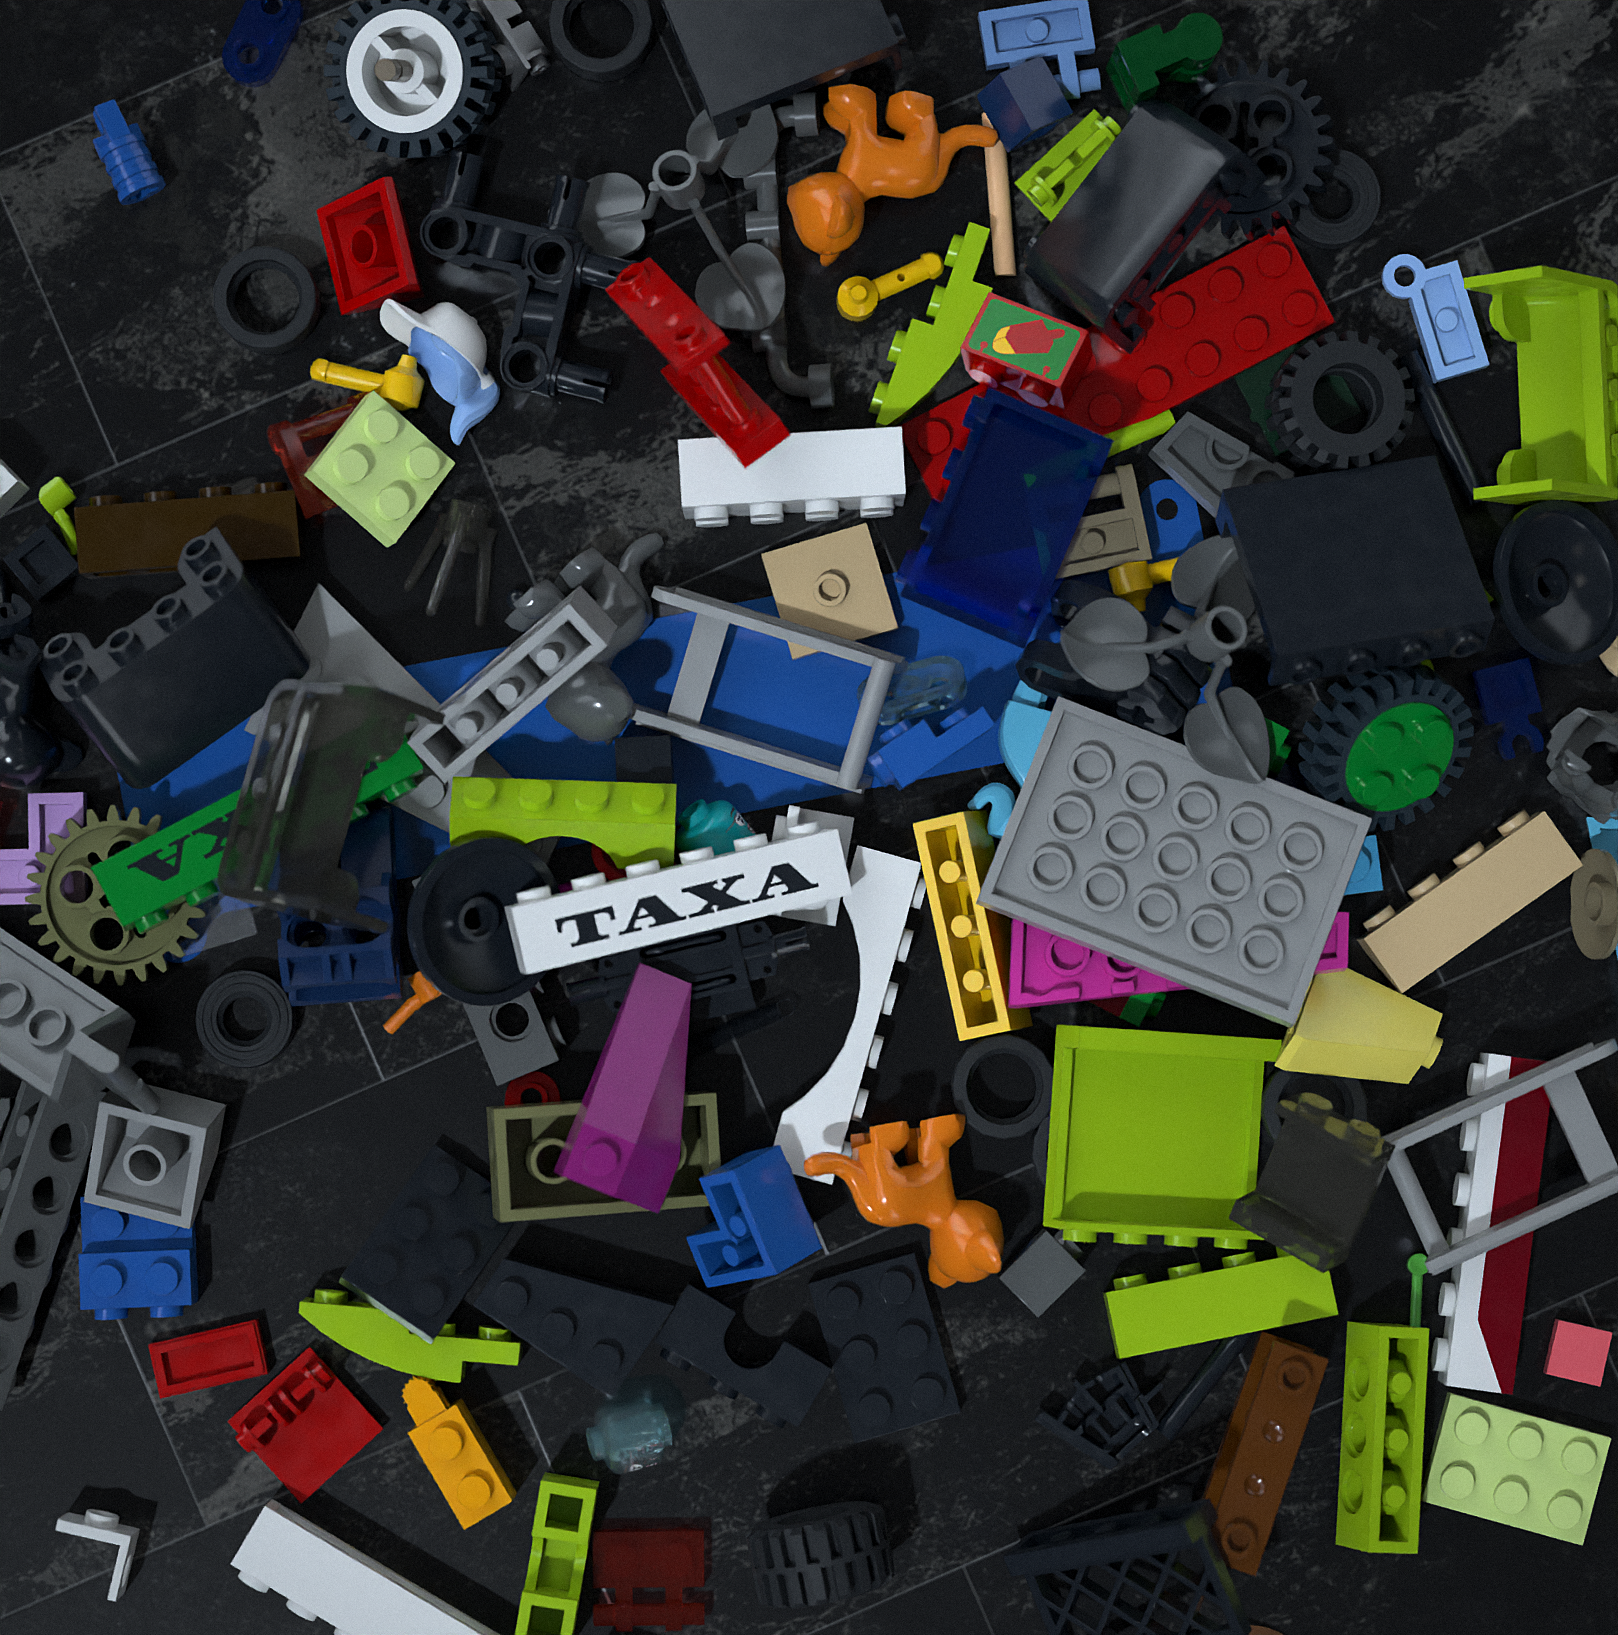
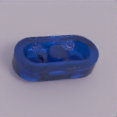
M268 0L245 1L222 51L224 67L235 82L245 87H259L271 81L277 73L303 17L301 0H281L283 3L282 9L274 15L264 12V5ZM249 47L258 49L259 56L255 62L244 64L240 61V55L244 49Z

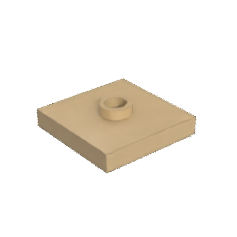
M867 523L761 554L781 619L855 642L898 629ZM787 641L792 660L822 652Z

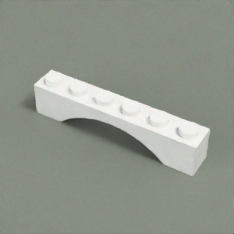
M859 845L856 848L849 873L853 894L844 896L842 900L853 924L860 955V991L857 1008L845 1044L827 1073L805 1096L782 1112L773 1146H781L786 1161L795 1175L832 1185L835 1174L808 1176L804 1171V1161L811 1155L819 1152H837L851 1158L850 1142L844 1140L850 1120L861 1122L869 1090L859 1088L865 1066L873 1069L876 1068L884 1037L874 1034L879 1014L891 1015L899 986L898 983L889 981L895 960L906 961L914 932L904 928L909 907L920 909L926 890L924 876L919 875L921 863Z

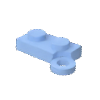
M1402 254L1391 258L1383 268L1381 275L1382 284L1386 292L1391 296L1399 299H1409L1408 302L1433 383L1481 370L1489 366L1468 293L1464 289V280L1458 261L1425 269L1423 263L1412 255ZM1407 267L1413 272L1414 281L1411 285L1403 287L1396 283L1394 272L1397 268Z

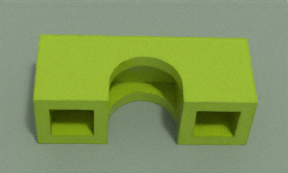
M547 1472L542 1477L532 1531L533 1541L525 1586L522 1591L515 1635H574L600 1481Z

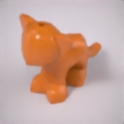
M854 84L828 87L830 102L823 105V115L831 128L845 135L846 146L842 150L836 172L811 174L788 187L787 204L793 217L796 232L804 246L820 254L821 265L827 267L835 262L842 251L848 249L859 238L864 224V202L880 195L912 199L935 192L944 183L951 160L959 149L965 146L995 147L999 140L997 131L987 126L968 124L953 127L944 133H939L936 115L934 114V99L922 93L902 91L889 96L885 110V120L893 131L904 136V140L878 136L876 93L867 87Z
M952 1114L920 1121V1128L909 1129L907 1121L870 1127V1133L850 1135L852 1158L837 1152H819L811 1155L804 1161V1171L808 1176L835 1174L841 1177L849 1187L858 1211L867 1221L885 1227H897L916 1223L930 1229L931 1254L928 1259V1273L930 1281L934 1284L946 1288L957 1281L962 1283L976 1282L988 1277L990 1274L1001 1271L1004 1234L997 1210L977 1200H958L953 1188L949 1165V1147L962 1137L965 1128V1115ZM904 1149L907 1165L898 1167L894 1161V1155Z

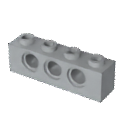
M580 585L423 719L407 743L436 775L446 783L608 646L618 626Z

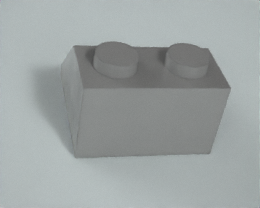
M148 1085L159 1096L161 1105L155 1113L144 1114L139 1108L110 1089L99 1102L84 1202L190 1229L194 1223L218 1155L226 1105Z

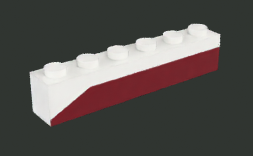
M1480 1053L1479 1063H1471L1469 1068L1467 1095L1474 1096L1548 1061ZM1543 1086L1462 1122L1460 1150L1467 1151L1465 1173L1457 1172L1454 1181L1453 1205L1460 1206L1458 1227H1450L1446 1240L1448 1246L1537 1206L1550 1101ZM1534 1230L1452 1267L1450 1283H1442L1438 1312L1439 1315L1446 1316L1443 1338L1436 1337L1434 1340L1431 1368L1433 1371H1439L1438 1381L1444 1385L1513 1395Z

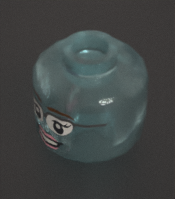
M636 1394L600 1405L594 1415L595 1426L586 1429L587 1442L594 1461L604 1459L607 1467L615 1474H624L659 1463L664 1456L665 1447L672 1444L671 1430L662 1404H653L643 1394Z

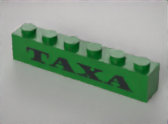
M390 710L96 864L91 869L125 932L136 927L139 934H143L168 921L170 918L166 911L176 905L187 901L189 907L192 908L220 893L216 884L236 874L240 881H244L262 872L270 866L266 858L286 848L289 854L293 855L313 845L319 840L316 831L335 821L339 829L357 822L369 814L366 805L383 796H386L390 803L408 795L418 788L415 779L423 775L424 768L414 750L407 743L408 739L393 711Z

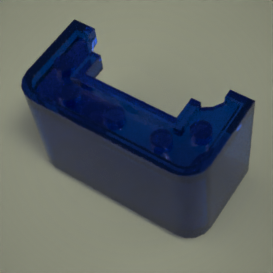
M989 387L984 398L974 394L961 424L971 429L964 451L956 447L953 448L941 477L951 481L943 501L932 498L920 525V529L929 532L925 543L922 544L919 552L912 549L907 551L895 581L904 584L900 594L901 597L1025 649L1114 440Z

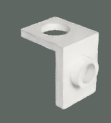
M87 1509L85 1516L70 1512L65 1513L58 1519L55 1530L120 1545L108 1595V1600L116 1602L124 1595L140 1529L118 1524L119 1516L107 1511Z

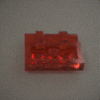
M704 1528L594 1529L593 1588H616L615 1604H594V1626H615L616 1632L633 1631V1626H666V1631H683V1625H705V1603H683V1587H704L705 1585ZM665 1587V1603L633 1604V1588Z

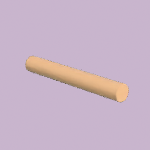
M983 113L982 126L994 129L987 115ZM999 139L995 147H984L994 273L996 278L1016 276L1017 274L1007 152Z

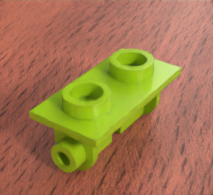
M1094 109L1014 184L1052 222L1121 133V128L1111 117L1107 116L1103 119Z

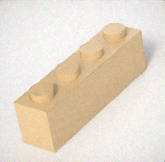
M1525 809L1518 812L1497 828L1502 836L1486 848H1484L1480 841L1471 845L1452 859L1458 868L1441 880L1435 873L1429 875L1407 891L1412 898L1410 902L1397 911H1394L1389 904L1362 923L1367 932L1357 938V941L1392 990L1398 993L1405 992L1583 866L1545 811L1534 813L1531 816L1527 814Z

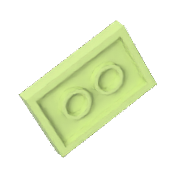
M1447 1392L1424 1477L1420 1500L1583 1546L1611 1438L1599 1433Z

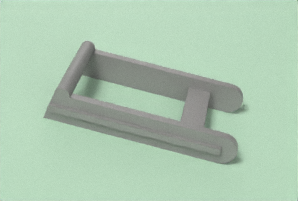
M654 586L652 598L696 612L697 617L668 713L633 703V710L629 719L635 720L637 725L859 794H863L865 788L871 786L873 777L863 774V769L893 673L906 672L909 663L905 661L906 657L684 588L676 587V590L662 586ZM730 623L872 667L841 767L700 723Z
M1609 1039L1596 1045L1588 1043L1372 1142L1377 1160L1384 1158L1428 1254L1425 1265L1429 1274L1432 1273L1434 1276L1618 1192V1164L1575 1073L1576 1070L1618 1051L1615 1039ZM1543 1086L1587 1184L1448 1246L1404 1148Z

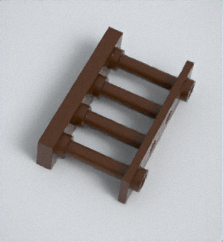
M1260 1330L1202 1498V1500L1211 1499L1219 1518L1210 1527V1530L1225 1566L1256 1576L1328 1363L1327 1358L1313 1354L1314 1349L1312 1347Z

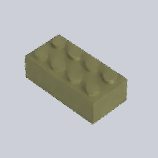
M684 1092L680 1162L660 1210L710 1206L699 1178L721 1166L716 1093ZM582 1100L486 1107L494 1219L499 1222L650 1210L615 1198L554 1172Z

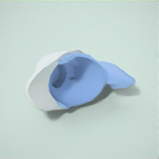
M386 299L380 310L382 326L392 337L409 347V356L417 358V362L425 368L436 392L447 402L455 406L450 423V435L452 441L456 445H460L465 433L492 411L500 397V386L491 371L485 366L487 344L485 336L477 324V320L450 302L438 303L422 314H419L392 299Z

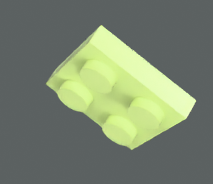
M373 390L364 396L304 476L388 548L398 541L455 465V462Z

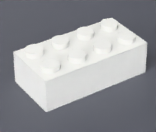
M902 427L790 433V437L746 469L717 438L678 440L681 501L685 519H694L696 527H721L729 525L728 517L750 515L751 524L784 522L783 513L805 512L806 521L834 520L839 518V510L860 509V517L862 518L892 516L895 507L903 506L906 495Z

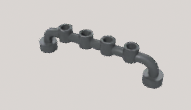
M816 91L796 93L793 96V104L773 110L778 134L785 128L795 126L797 137L820 135V114ZM775 153L773 159L765 168L743 178L745 190L756 189L757 210L746 211L745 223L748 243H759L770 250L778 259L784 272L781 251L782 223L778 196L779 169ZM785 306L771 328L763 332L751 331L754 353L765 352L769 377L778 389L793 397L810 398L812 409L835 406L834 375L831 363L809 365L808 376H798L789 368L787 361L788 333Z

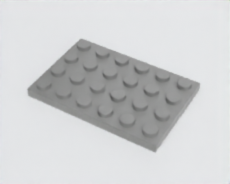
M1058 696L976 904L1292 1028L1296 1022L1372 818L1267 777L1261 783L1251 784L1212 774L1194 761L1185 745Z

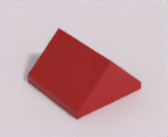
M382 177L316 210L341 315H351L380 308L386 299H392L401 303L425 297L400 191L392 177Z

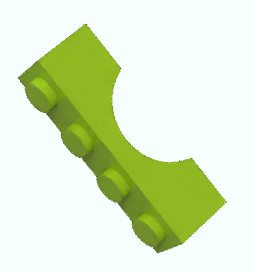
M453 776L449 815L450 847L462 841L480 837L507 839L525 845L540 838L567 836L586 840L602 848L612 858L618 869H625L629 865L658 859L660 869L674 866L676 784Z

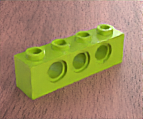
M1347 1321L1336 1545L1368 1553L1418 1554L1429 1328L1392 1323Z

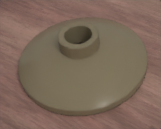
M1590 849L1579 859L1583 866L1573 873L1570 888V920L1575 940L1582 953L1590 959L1601 960L1609 957L1618 945V864L1608 851L1604 849Z

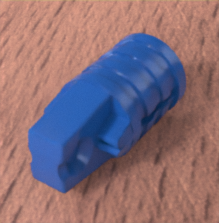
M114 99L95 106L93 118L101 137L93 139L92 142L101 162L106 165L105 169L112 178L115 190L118 191L117 197L122 205L133 204L161 191L166 186V183L158 173L157 165L151 158L152 155L149 148L145 145L146 140L138 123L128 126Z

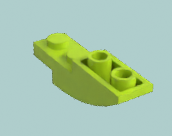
M969 222L965 236L954 233L944 261V265L953 268L946 288L936 285L926 312L927 317L935 319L934 324L931 325L912 318L908 332L897 329L887 357V361L896 363L889 384L879 381L869 408V412L878 415L875 428L894 427L907 418L932 395L961 358L960 347L988 292L992 293L993 290L991 287L973 281L988 240L989 228Z
M315 1289L314 1298L306 1297L299 1304V1314L319 1331L343 1347L373 1362L408 1374L428 1379L461 1383L465 1378L466 1361L516 1366L522 1361L524 1340L511 1337V1331L502 1326L480 1325L478 1334L456 1333L457 1324L446 1322L433 1343L429 1344L372 1304L348 1301L347 1291Z

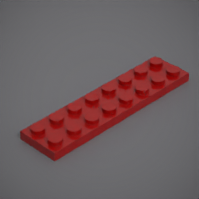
M1285 226L1277 229L1276 235L1271 237L1270 234H1267L1150 295L1149 297L1156 304L1150 312L1142 307L1137 321L1138 325L1147 333L1131 354L1127 353L1094 326L1086 328L1089 331L1093 356L1065 410L1048 404L1047 407L1035 406L1024 400L1018 394V391L1000 384L995 388L979 384L898 426L902 427L903 445L945 525L949 526L1022 488L1023 485L1019 477L1020 471L1108 433L1148 420L1168 409L1171 410L1333 326L1335 320Z

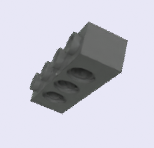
M417 878L412 881L414 888L416 887L420 878ZM541 980L525 994L503 1004L476 1006L463 1003L497 1086L562 1059L558 1048L567 1045L555 1015L553 1014L545 1018L537 997L545 994ZM508 1003H517L523 1006L528 1013L529 1023L526 1030L521 1034H509L500 1025V1011Z

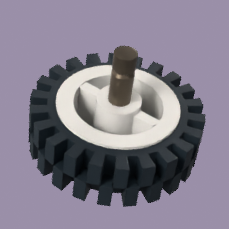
M465 0L355 1L348 8L352 15L348 19L338 20L334 30L340 32L337 41L328 40L325 51L333 54L332 65L324 64V77H332L333 87L327 88L326 93L329 101H337L340 109L336 110L334 114L340 123H348L352 127L348 133L354 139L364 140L368 143L367 148L375 152L388 153V156L426 158L448 154L449 149L461 148L469 142L467 137L470 134H478L483 129L485 124L481 122L484 114L492 115L496 103L490 101L493 91L500 92L502 80L495 79V68L502 67L500 55L492 53L491 45L497 43L493 33L483 29L482 24L486 21L479 12L470 11L467 8L468 2Z

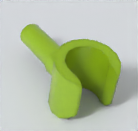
M54 477L41 487L39 500L44 508L54 517L55 522L58 523L72 555L77 554L76 529L64 508L77 499V497L61 477Z

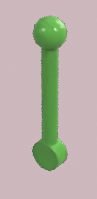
M1420 1253L1411 1255L1406 1263L1408 1271L1412 1273L1410 1326L1421 1327L1423 1275L1428 1271L1425 1265L1427 1257Z

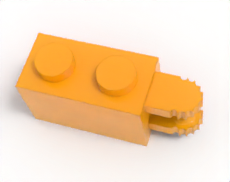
M413 1375V1379H409V1383L404 1384L405 1388L402 1389L403 1395L401 1396L405 1400L403 1403L408 1404L407 1410L416 1423L408 1432V1435L465 1530L511 1503L517 1492L463 1399L460 1398L450 1404L441 1387L436 1386L437 1381Z

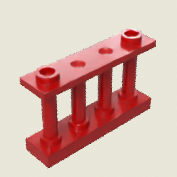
M650 257L641 263H634L626 267L619 273L616 281L605 289L618 307L670 362L660 372L671 388L745 469L791 436L780 418L717 353L730 344L726 336Z

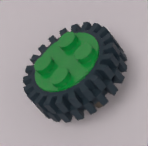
M1421 663L1410 667L1391 665L1373 668L1368 671L1367 677L1364 674L1347 676L1351 686L1346 690L1335 682L1327 690L1335 697L1332 704L1328 706L1318 700L1312 709L1321 718L1320 723L1306 721L1302 731L1312 740L1299 742L1298 753L1305 761L1298 764L1300 773L1306 778L1304 781L1305 785L1318 798L1372 818L1367 832H1374L1376 824L1383 831L1395 829V816L1404 825L1415 821L1413 807L1418 806L1425 814L1432 810L1435 805L1429 796L1436 790L1444 798L1452 788L1443 781L1445 777L1451 775L1460 778L1465 769L1455 758L1469 757L1472 746L1464 740L1474 736V726L1467 720L1472 717L1470 708L1463 702L1465 699L1433 669Z

